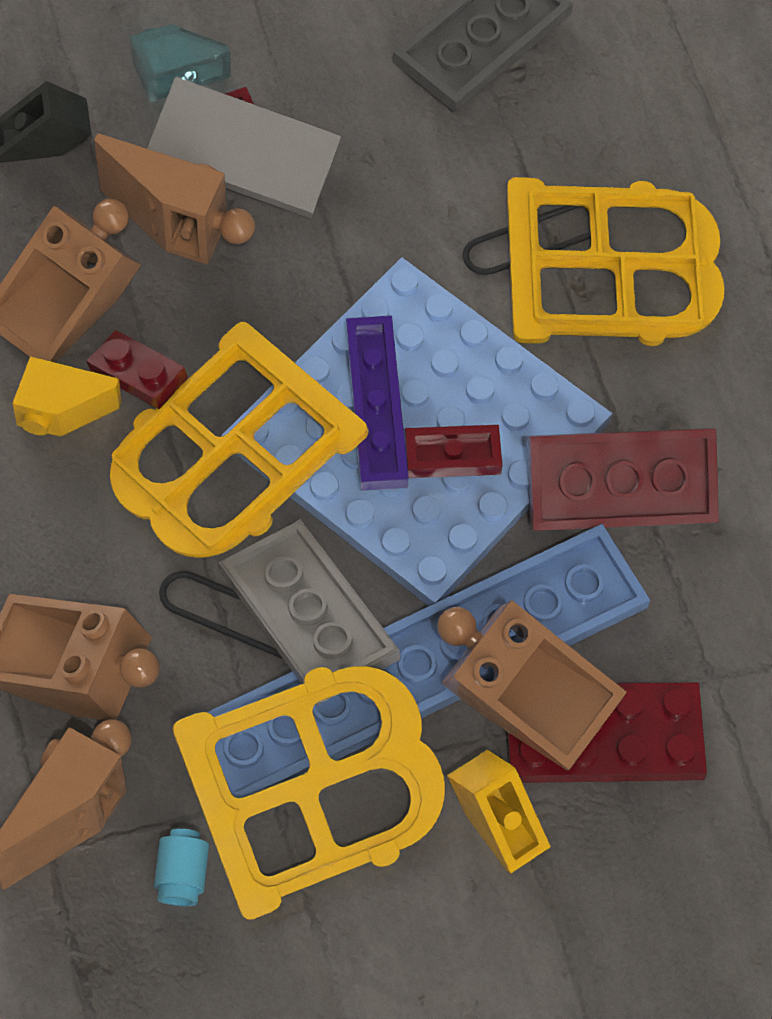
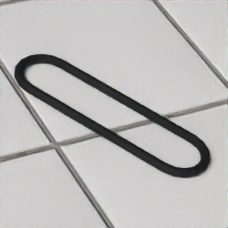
M565 205L538 215V222L584 206ZM508 226L476 237L467 243L463 250V260L469 270L476 274L490 275L510 268V261L491 268H479L471 262L469 257L470 250L475 245L507 234ZM590 232L544 249L560 250L591 239Z
M187 571L174 572L161 583L159 590L160 601L172 613L283 659L274 647L174 606L169 602L166 594L170 583L180 578L191 579L240 600L233 589Z

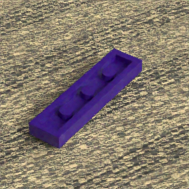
M392 315L346 318L353 411L366 423L369 430L368 436L357 446L361 491L408 488L409 478Z

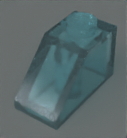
M173 24L160 28H149L140 34L130 36L132 61L150 102L168 96L175 76L201 86L231 77L230 50L224 43Z

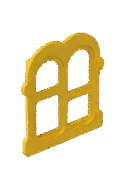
M514 177L508 181L507 211L513 338L518 343L539 344L547 342L551 335L638 337V340L646 346H658L664 342L665 338L686 337L700 332L710 325L718 315L724 300V281L719 268L714 263L720 249V232L712 214L702 203L695 199L692 193L670 189H656L652 183L647 181L634 182L630 185V188L545 186L537 178ZM541 205H572L587 208L590 219V249L585 251L543 249L539 245L538 207ZM611 207H645L669 210L676 214L684 223L686 230L685 240L677 249L664 253L614 251L609 245L607 211ZM544 268L608 269L612 271L615 275L617 312L613 315L549 314L545 312L542 308L541 270ZM637 270H662L676 274L689 287L691 293L690 304L683 312L674 316L659 317L638 314L635 308L634 272Z
M246 322L236 324L221 338L219 342L220 350L185 381L160 409L156 408L154 410L151 408L139 413L133 422L135 429L124 438L119 447L112 453L110 481L115 496L131 514L150 520L151 527L159 540L167 548L180 555L195 558L211 557L234 548L249 535L255 537L264 534L273 523L271 514L333 455L351 452L369 433L366 423ZM241 360L246 361L274 385L273 391L225 436L217 437L188 412V408L195 399L234 363ZM294 403L324 428V434L294 463L284 465L255 441L254 436L283 406ZM175 426L203 450V455L185 474L176 480L167 483L151 482L144 478L140 472L139 459L141 452L164 428ZM233 454H242L270 479L269 486L238 516L224 526L204 528L195 524L189 517L187 506L191 494Z
M353 666L335 672L326 667L315 668L304 676L303 684L216 717L207 712L196 713L176 721L172 728L238 909L245 919L251 920L271 913L280 906L281 897L368 862L380 867L391 865L398 859L400 855L399 850L416 843L431 830L443 807L445 795L444 776L438 759L432 750L420 741L422 721L418 705L411 692L400 680L377 668ZM356 692L364 694L374 702L380 712L381 728L379 736L372 746L364 751L342 760H333L329 757L313 716V707L317 702L340 693ZM284 715L291 717L309 761L308 771L303 775L244 798H235L229 790L216 755V743L222 738ZM374 769L390 770L400 776L407 785L410 795L408 813L401 823L389 830L349 846H338L333 839L319 802L320 791L325 787ZM287 802H295L300 807L314 844L315 856L308 862L273 876H265L259 870L244 829V823L251 816Z

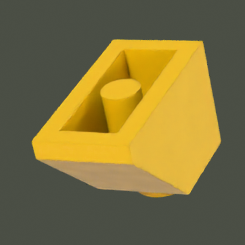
M30 356L12 403L16 424L35 435H46L47 433L60 437L118 410L122 402L120 382L118 378Z
M486 750L447 775L466 817L505 870L510 874L551 847L514 766L491 751Z

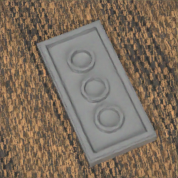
M175 76L147 149L194 164L203 163L210 165L217 171L225 173V188L312 219L341 136Z
M301 519L219 562L222 575L301 684H303V678L309 671L319 667H326L332 672L353 666H367L383 670L401 660L398 647ZM330 698L319 701L316 703V705L318 706L321 703L329 700Z

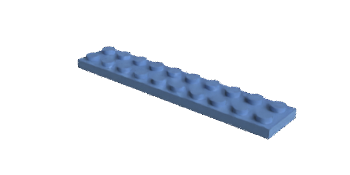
M603 524L383 628L400 650L401 660L384 668L383 671L396 677L411 692L418 705L421 719L461 700L441 683L468 648L465 645H449L441 639L438 633V619L449 608L462 607L470 611L476 620V629L480 632L496 610L512 600L569 646L648 608L650 603L649 597ZM509 629L511 640L521 643L523 639ZM482 666L480 667L479 673L481 678L491 682L495 675L493 668L484 669ZM290 672L207 713L216 717L301 685L295 674ZM356 692L340 693L318 706L315 704L313 707V716L329 757L333 760H338L375 742L379 736L381 728L380 712L374 702L364 694ZM286 715L222 738L215 745V752L229 790L235 798H244L305 774L309 769V761L295 723L291 717Z

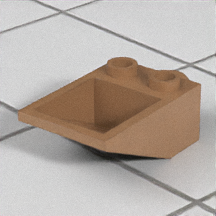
M97 133L94 143L100 191L108 198L121 201L128 210L129 218L166 252L208 265L221 235L232 244H243L251 239L255 232V221L252 215L241 208L230 209L226 212L225 173L217 171L214 167L207 164H194Z
M112 198L100 201L93 211L94 226L92 229L73 215L53 206L1 282L0 335L29 357L56 363L116 303L140 268V263L106 240L109 235L118 234L123 231L128 224L129 213L121 201ZM87 261L95 264L96 266L89 269L87 266Z
M9 594L0 613V690L77 717L103 721L109 719L117 720L131 686L144 688L154 683L160 672V664L155 654L147 650L152 637L125 608Z
M512 600L499 607L480 632L476 629V620L472 613L462 607L449 608L438 619V633L444 642L452 646L465 645L468 647L441 683L479 714L565 770H570L627 693ZM509 629L521 637L523 641L521 643L512 641L509 636ZM481 666L484 669L493 668L495 675L491 682L481 678L479 673Z
M115 719L101 722L94 729L92 739L69 727L61 740L55 738L49 743L41 758L40 764L42 768L0 829V888L2 890H5L102 830L127 791L121 757L129 750L132 736L129 728L123 722Z

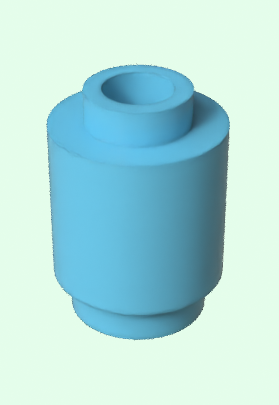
M172 829L170 836L159 839L154 888L158 890L157 900L159 902L184 907L198 904V895L204 893L209 843L200 839L199 832L190 829Z

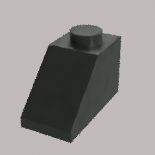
M45 81L0 116V163L63 156L92 135L87 98Z

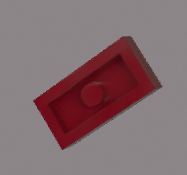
M117 330L86 361L91 372L118 378L122 390L157 409H160L188 378L184 366Z
M499 425L405 428L408 478L502 474L503 464Z

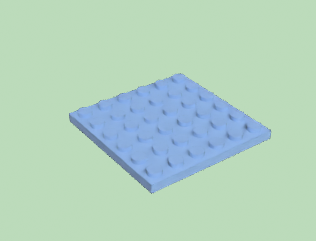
M401 257L295 364L354 413L346 318L392 315L404 439L405 428L499 425L503 464L502 474L409 478L408 488L361 491L356 447L347 454L336 453L290 498L422 602L431 606L447 598L530 509L527 436L601 433L611 422L612 413ZM274 385L241 415L222 436L229 433L273 391ZM289 403L283 406L255 433L254 439L284 465H290L322 437L324 428L298 405ZM236 453L238 457H240L243 461H245L248 465H250L252 468H254L257 472H259L262 476H264L267 480L270 481V479L264 473H262L255 465H253L246 457H244L242 454Z

